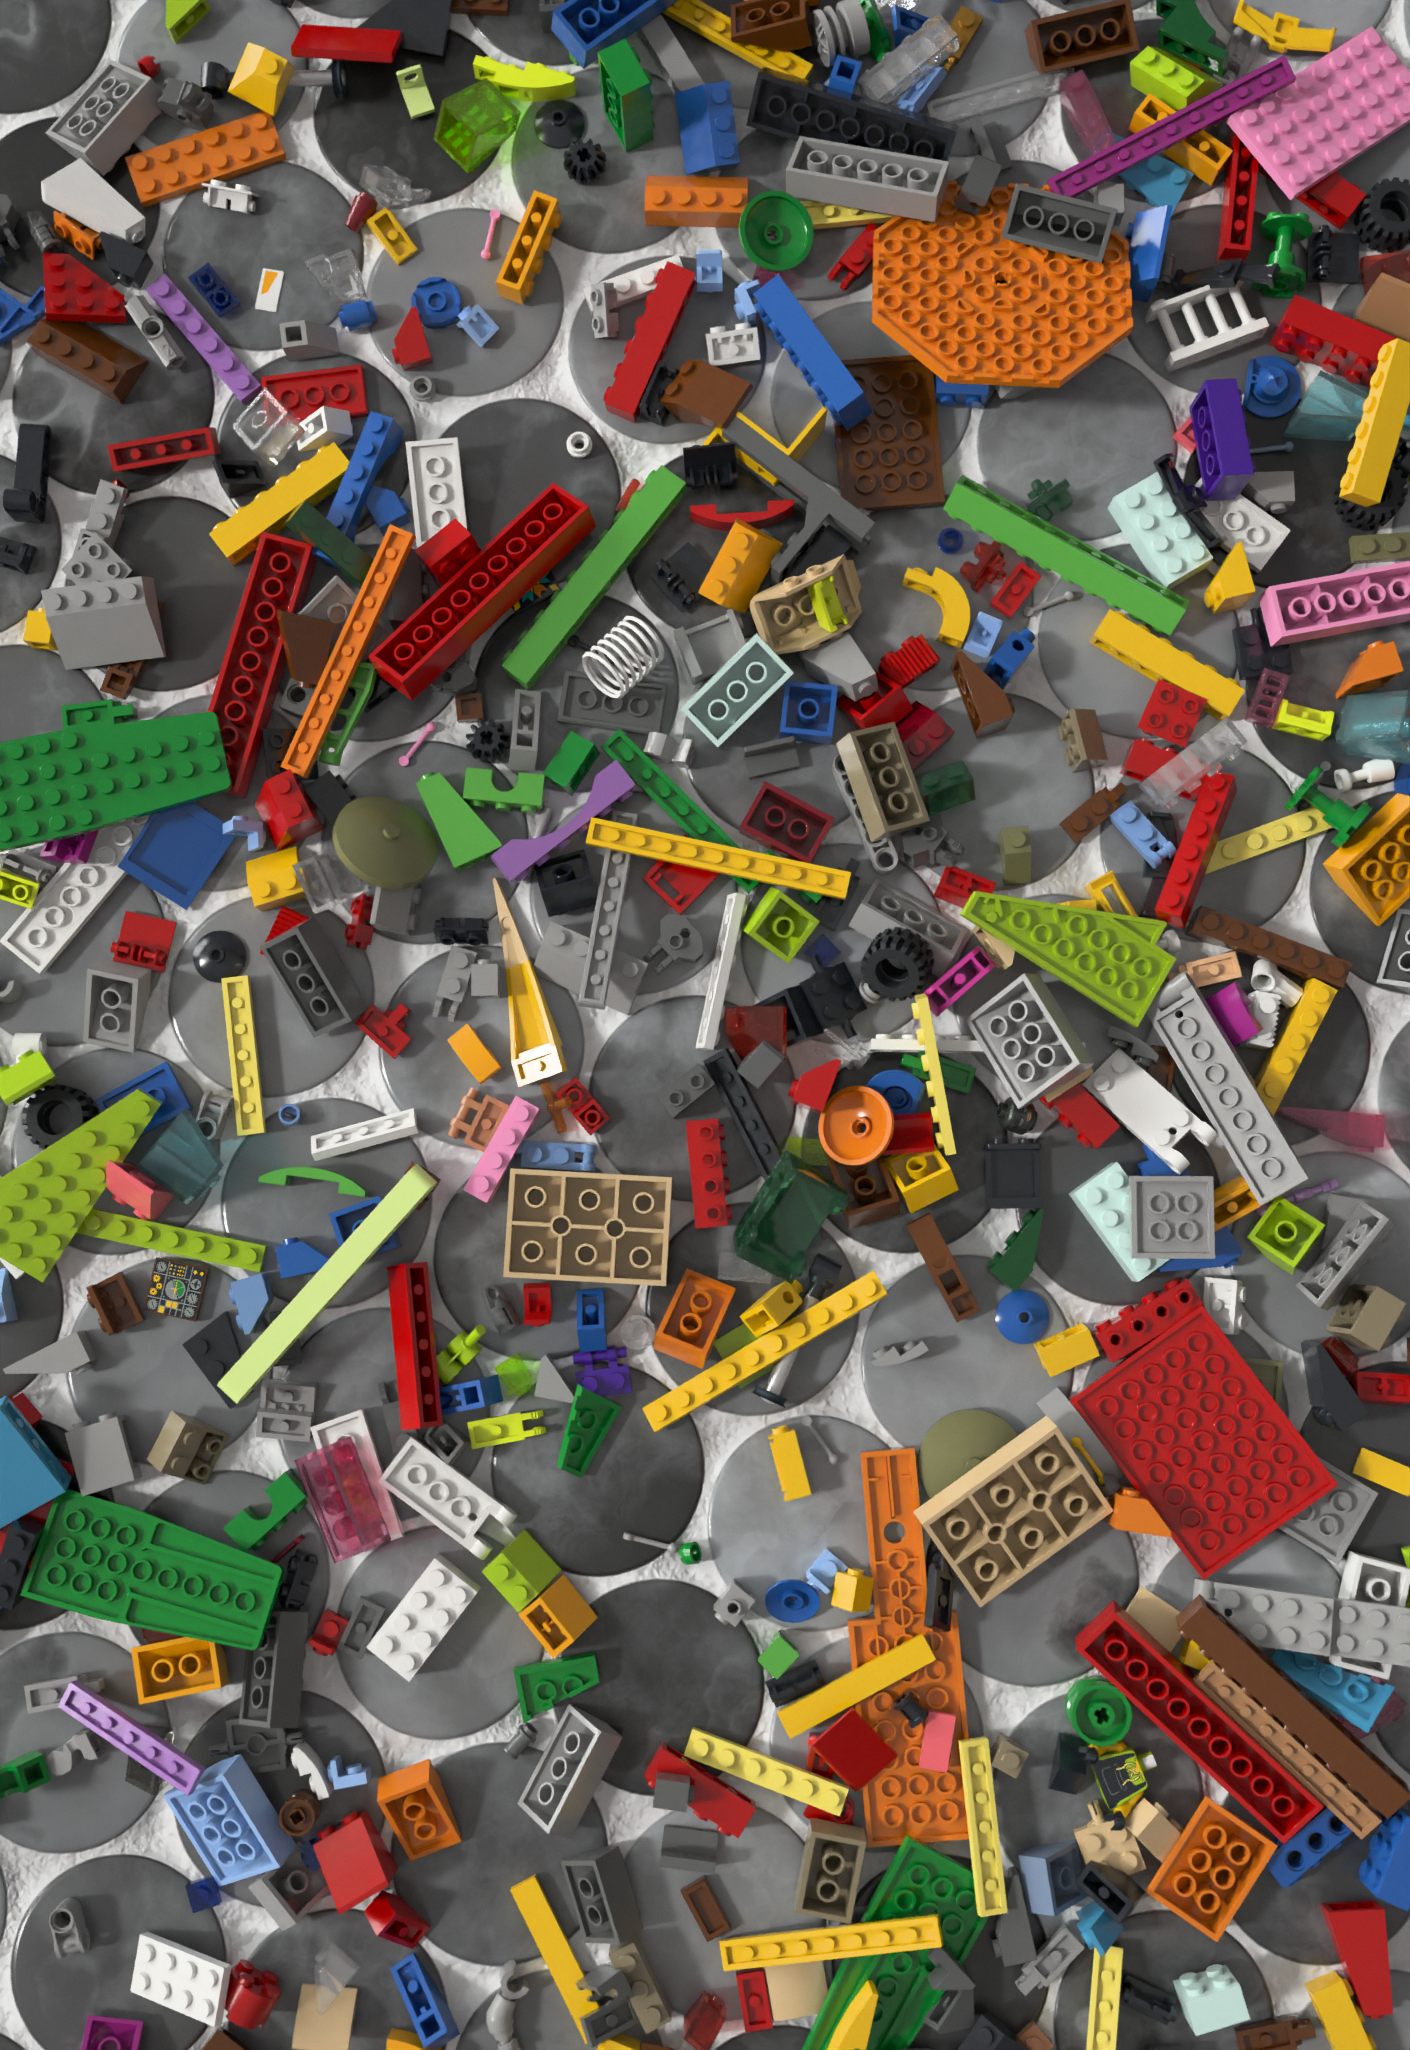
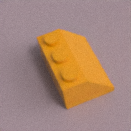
M737 518L698 593L721 606L746 613L750 606V601L756 595L771 567V561L779 552L783 543Z
M181 1637L131 1648L139 1705L218 1689L230 1683L226 1656L219 1643Z

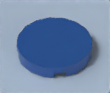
M430 277L421 281L411 297L412 307H417L421 324L432 329H443L452 325L459 318L458 315L463 308L462 297L457 286L442 277Z

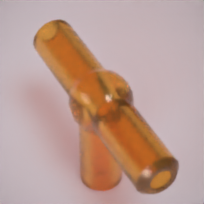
M549 1081L540 1084L547 1103V1111L552 1116L557 1132L560 1134L567 1131L568 1128L561 1110L571 1107L573 1100L570 1097L557 1100Z

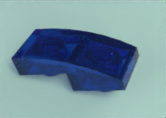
M209 263L188 277L191 284L219 319L240 304Z

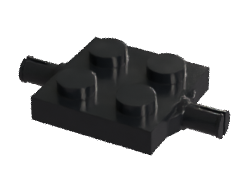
M1258 607L1250 609L1252 624L1235 627L1232 630L1239 680L1253 679L1261 681L1263 696H1270L1274 694L1272 679L1290 676L1293 673L1289 644L1270 646L1266 626L1262 619L1261 608Z
M818 954L809 957L808 960L815 973L810 978L800 982L799 985L821 1030L841 1025L847 1039L854 1037L857 1033L850 1020L856 1014L868 1008L845 962L833 967L824 968Z

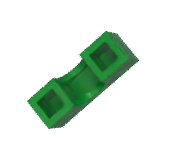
M291 1469L284 1472L264 1490L273 1504L272 1512L269 1516H260L248 1506L223 1527L242 1551L246 1552L251 1548L256 1551L267 1541L265 1535L269 1531L273 1530L276 1533L288 1522L285 1517L291 1511L297 1514L308 1504L306 1498L311 1492Z
M33 1750L0 1766V1799L17 1792L26 1793L51 1781L42 1753Z

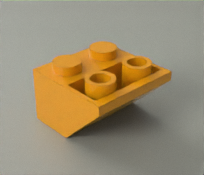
M565 1574L536 1596L519 1613L520 1618L553 1659L572 1644L598 1618Z

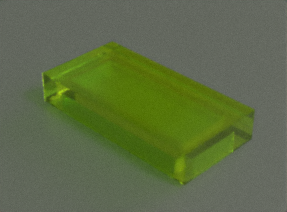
M787 1137L786 1161L788 1164L829 1167L820 1139Z

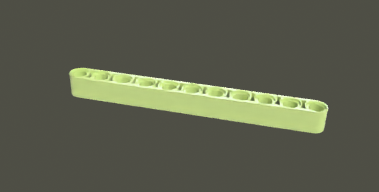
M418 1164L413 1166L226 1373L217 1386L236 1404H239L432 1191L437 1181Z

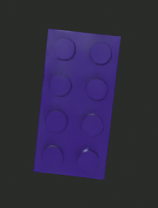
M1236 378L1206 380L1189 407L1206 501L1236 499L1255 473V463L1251 460L1250 456L1251 441L1250 437L1246 434L1245 428L1246 414L1242 412L1241 407L1242 392L1241 389H1238Z

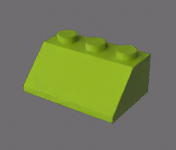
M1147 46L1130 62L1131 86L1145 95L1152 94L1175 111H1179L1223 88V83L1184 59L1161 48Z

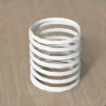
M626 616L623 622L620 621L617 624V628L613 627L611 629V634L607 633L604 636V640H599L597 646L591 647V652H585L582 656L584 670L592 683L604 694L612 698L621 699L629 692V689H632L636 683L642 680L643 676L649 673V670H653L656 664H659L664 659V647L658 635L647 623L637 617ZM629 620L639 623L650 634L657 646L658 658H656L654 649L647 637L635 625L629 623ZM627 627L640 636L649 649L651 656L646 654L637 639L628 632ZM617 641L628 650L634 660L621 649ZM611 648L622 657L627 666L616 657ZM604 654L615 663L620 672L608 661ZM588 657L592 658L596 668L607 680L620 687V691L611 688L596 675L588 662ZM597 660L603 663L611 671L616 680L612 678L602 668V666L599 664ZM640 660L645 662L646 666H642ZM634 667L638 668L639 672H636ZM626 672L631 674L632 678H629Z

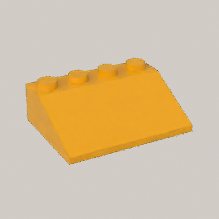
M1399 793L1390 799L1323 863L1334 882L1376 926H1380L1410 898V796Z

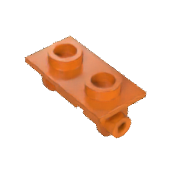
M56 210L53 211L54 229L57 234L73 244L79 252L94 260V250L103 248L99 233L90 227L82 231L86 225L62 212L60 214Z

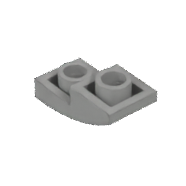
M912 1339L901 1347L903 1352L900 1354L894 1346L888 1348L886 1345H883L872 1353L874 1358L870 1361L874 1366H891L912 1360L929 1350L922 1340L916 1342L915 1339Z

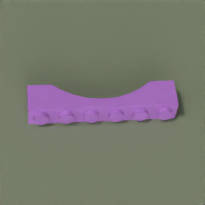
M615 760L595 775L587 802L568 824L542 837L526 840L512 839L492 854L491 860L509 883H512L514 880L518 883L531 874L528 871L535 864L540 867L551 858L549 853L556 848L561 851L572 842L570 837L578 832L582 835L589 830L591 817L596 818L599 816L600 819H603L613 811L611 806L619 800L622 804L633 795L631 790L634 789L636 784L619 762Z

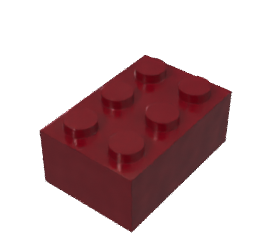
M764 781L739 827V833L787 859L812 864L833 826L835 818Z

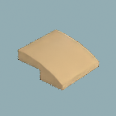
M1141 1586L1125 1611L1171 1653L1182 1636L1178 1631L1179 1626L1176 1618L1180 1611Z
M823 1960L763 1967L771 2017L774 2022L802 2018L819 2013L828 1993Z
M303 1983L296 2015L292 2049L350 2050L358 1988Z

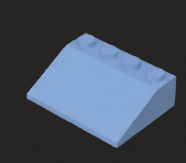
M241 1754L219 1761L207 1768L193 1794L187 1796L174 1787L163 1795L219 1887L280 1868L296 1847V1843L291 1835L281 1828L278 1814Z

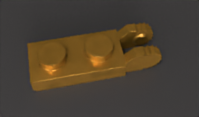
M961 6L939 42L936 51L931 57L929 66L936 67L941 57L944 56L948 59L944 65L948 77L955 64L959 63L980 28L983 17Z

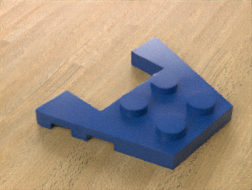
M42 285L26 305H23L0 288V346L46 316L45 294Z

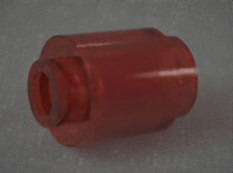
M1330 1336L1321 1343L1343 1375L1348 1377L1358 1369L1357 1363L1359 1358L1341 1339Z

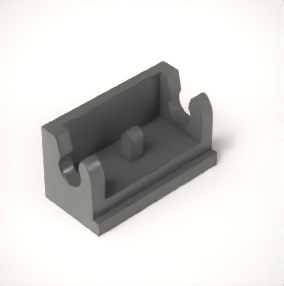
M977 154L953 208L957 210L959 208L970 214L978 215L980 209L972 206L970 202H975L981 206L986 205L1002 166Z
M599 1965L576 1982V1986L580 1991L584 1989L595 1991L593 1995L587 1998L588 2002H595L605 1995L614 1997L607 2002L606 2006L615 2007L626 1998L631 1999L634 1997L622 1969Z

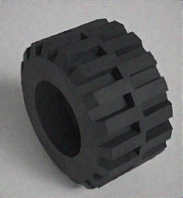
M1393 177L1391 181L1386 178L1381 183L1377 182L1368 191L1356 211L1357 216L1354 219V225H1358L1355 231L1356 234H1361L1360 241L1362 243L1367 242L1369 244V249L1373 250L1375 247L1379 253H1383L1385 250L1388 253H1394L1396 249L1400 251L1410 244L1409 180L1404 179L1402 182L1399 181L1398 177ZM1381 209L1394 211L1399 216L1401 222L1389 221L1383 216Z
M1393 462L1391 464L1381 503L1364 507L1340 498L1341 479L1339 480L1333 493L1336 495L1333 498V505H1338L1335 511L1337 515H1343L1341 520L1344 523L1349 521L1351 523L1350 527L1354 529L1360 526V530L1366 531L1369 527L1371 530H1375L1379 526H1384L1400 510L1406 501L1404 497L1407 495L1408 489L1403 488L1407 481L1406 478H1401L1403 474L1401 469L1396 470L1394 468L1396 464Z
M895 927L893 931L888 928L883 933L877 934L861 961L863 965L861 967V974L865 975L863 978L865 983H870V989L873 992L876 990L879 992V996L882 998L888 996L889 1000L895 1001L896 998L900 1001H905L907 997L910 999L915 997L916 993L922 990L933 970L934 959H931L933 952L927 949L929 946L927 941H921V936L918 933L916 935L911 934L909 929L901 931L900 927ZM888 958L900 961L907 970L894 967Z
M55 1084V1086L47 1085L44 1086V1090L38 1089L34 1092L35 1098L29 1097L26 1101L30 1105L28 1108H23L22 1113L27 1115L26 1119H22V1125H27L28 1128L24 1132L26 1136L32 1137L30 1141L33 1144L39 1145V1148L46 1149L94 1118V1114L98 1113L97 1107L91 1105L94 1102L92 1098L85 1096L87 1093L82 1090L61 1084ZM65 1103L71 1110L72 1121L66 1131L56 1134L50 1126V1114L57 1105Z

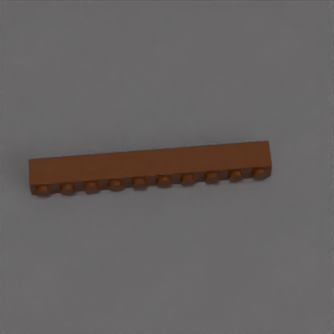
M1199 1594L1176 1616L1179 1626L1178 1631L1188 1642L1193 1640L1199 1646V1651L1209 1661L1215 1660L1220 1665L1221 1672L1228 1679L1232 1680L1234 1678L1241 1684V1690L1249 1698L1253 1699L1255 1697L1262 1703L1261 1707L1271 1718L1276 1716L1282 1722V1727L1292 1737L1298 1736L1303 1741L1302 1744L1311 1755L1315 1756L1317 1754L1324 1760L1323 1764L1333 1775L1338 1773L1344 1779L1345 1785L1354 1794L1359 1792L1365 1798V1803L1375 1813L1380 1811L1388 1819L1410 1799V1790L1402 1778L1203 1596Z

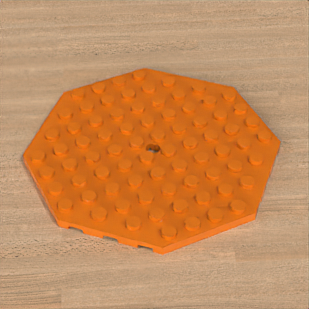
M948 180L947 189L935 222L895 216L874 231L872 322L946 383L1060 388L1132 332V290L1130 289L1131 272L1128 258L1129 242L1112 230L1101 264L1001 238L1016 183H1008L1007 187L994 186L985 206L970 202L972 206L980 209L978 215H973L958 208L957 210L953 208L963 185H957V181ZM1044 185L1043 189H1041L1051 192L1048 185ZM996 281H1006V282H1007V283H1005V284L997 283V285H996Z

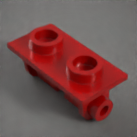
M363 893L357 895V899L354 898L352 900L350 913L353 914L351 924H348L346 927L344 939H347L346 946L348 947L354 946L356 942L357 948L367 950L368 945H371L374 927L365 925L366 920L370 921L374 897L368 896L367 900H365L366 894Z

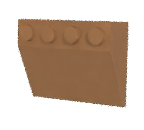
M1381 273L1357 307L1352 319L1410 343V284Z

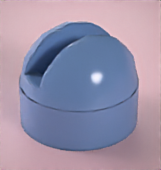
M285 1104L280 1108L278 1116L281 1123L285 1126H294L300 1121L301 1113L296 1105ZM286 1113L296 1118L292 1120L284 1117V1114Z

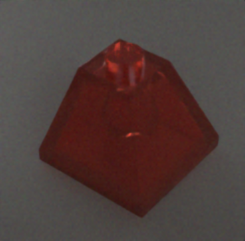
M739 1006L725 1008V1035L741 1061L764 1040L785 1057L783 1060H787L786 1006Z

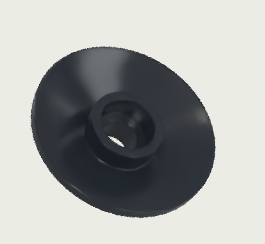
M550 101L544 104L535 116L534 128L536 135L548 147L554 149L568 148L570 142L575 144L584 132L583 114L576 105L569 101ZM557 118H562L559 122L555 121Z
M213 931L204 935L196 944L193 962L197 972L203 978L211 982L222 983L221 978L237 977L241 973L246 962V951L241 940L234 934L227 931ZM216 951L221 952V958L218 960L213 958V954Z

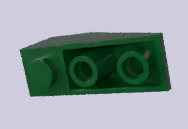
M1041 1208L1035 1211L1030 1209L1021 1220L1024 1224L1018 1232L1012 1231L1006 1238L1004 1243L1007 1246L1001 1253L997 1251L988 1261L990 1267L987 1271L1013 1292L1019 1289L1033 1271L1044 1213Z

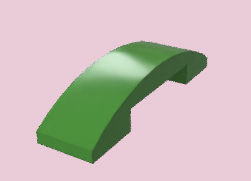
M291 1167L259 1176V1182L291 1186L292 1176L340 1182L338 1193L369 1197L370 1192L355 1180L324 1169Z

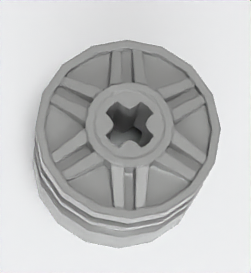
M858 0L838 2L836 4V14L829 5L825 6L823 11L817 9L811 13L814 43L826 67L835 64L837 55L845 57V51L852 59L867 54L870 51L868 25Z

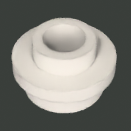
M575 432L567 439V450L573 457L583 458L592 450V440L584 432ZM577 443H583L584 447L582 449H577L575 445Z

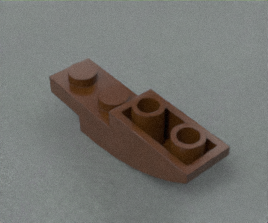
M930 1212L906 1224L956 1322L981 1311Z

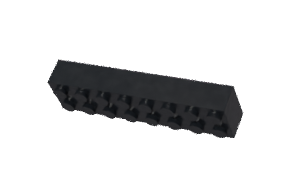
M763 67L758 72L746 126L798 141L799 137L803 136L942 161H949L959 127L956 124Z

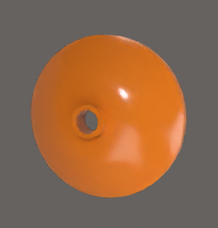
M865 1086L846 1087L835 1093L825 1104L818 1125L820 1142L826 1153L839 1163L849 1166L868 1164L877 1159L889 1145L894 1130V1117L889 1103L876 1090ZM863 1125H866V1131L862 1133L861 1128Z

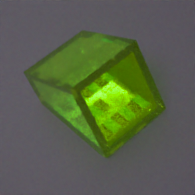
M485 78L442 100L434 140L467 173H470L516 132L521 112Z

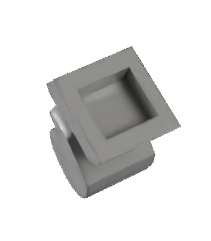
M649 732L643 752L648 757L664 760L668 764H676L680 768L690 769L696 745L691 739H682L681 744H679L667 734Z
M81 1729L68 1742L52 1751L45 1760L49 1773L52 1775H63L69 1772L79 1763V1750L82 1751L84 1759L88 1760L98 1759L103 1755L105 1750L97 1734L91 1729Z

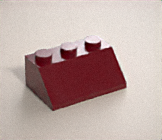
M918 701L911 704L913 710L895 724L913 773L950 741L955 732L935 711Z

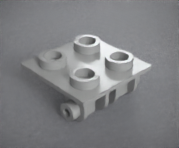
M97 532L86 541L61 569L76 585L124 579L133 571L130 568L132 563L125 557L122 559Z

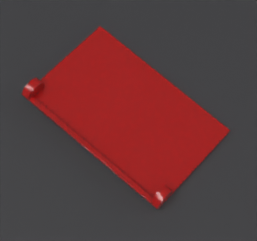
M853 1708L845 1713L821 1736L817 1738L813 1735L807 1742L854 1792L864 1787L898 1756Z

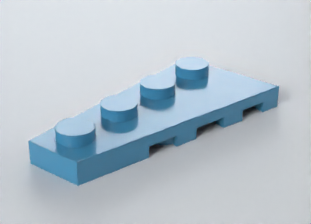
M1103 128L1090 155L1093 156L1124 140V138ZM1155 155L1119 174L1126 181V185L1133 191L1136 189L1146 198L1145 201L1152 207L1154 205L1156 207L1173 206L1171 217L1194 175L1193 172L1159 155Z
M1277 1649L1271 1658L1316 1701L1369 1733L1395 1689L1394 1686L1386 1683L1384 1686L1371 1681L1370 1677L1360 1673L1357 1676L1342 1670V1667L1335 1666L1332 1663L1328 1665L1317 1661L1315 1656L1307 1653Z

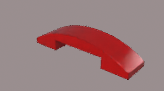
M794 499L768 501L767 511L717 514L716 504L690 506V518L697 524L720 531L730 532L737 518L756 529H763L777 524L792 515Z

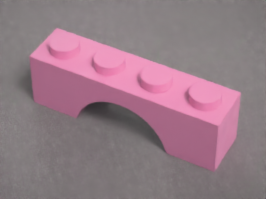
M515 1096L465 1185L464 1191L486 1203H491L514 1155L542 1112L541 1109Z

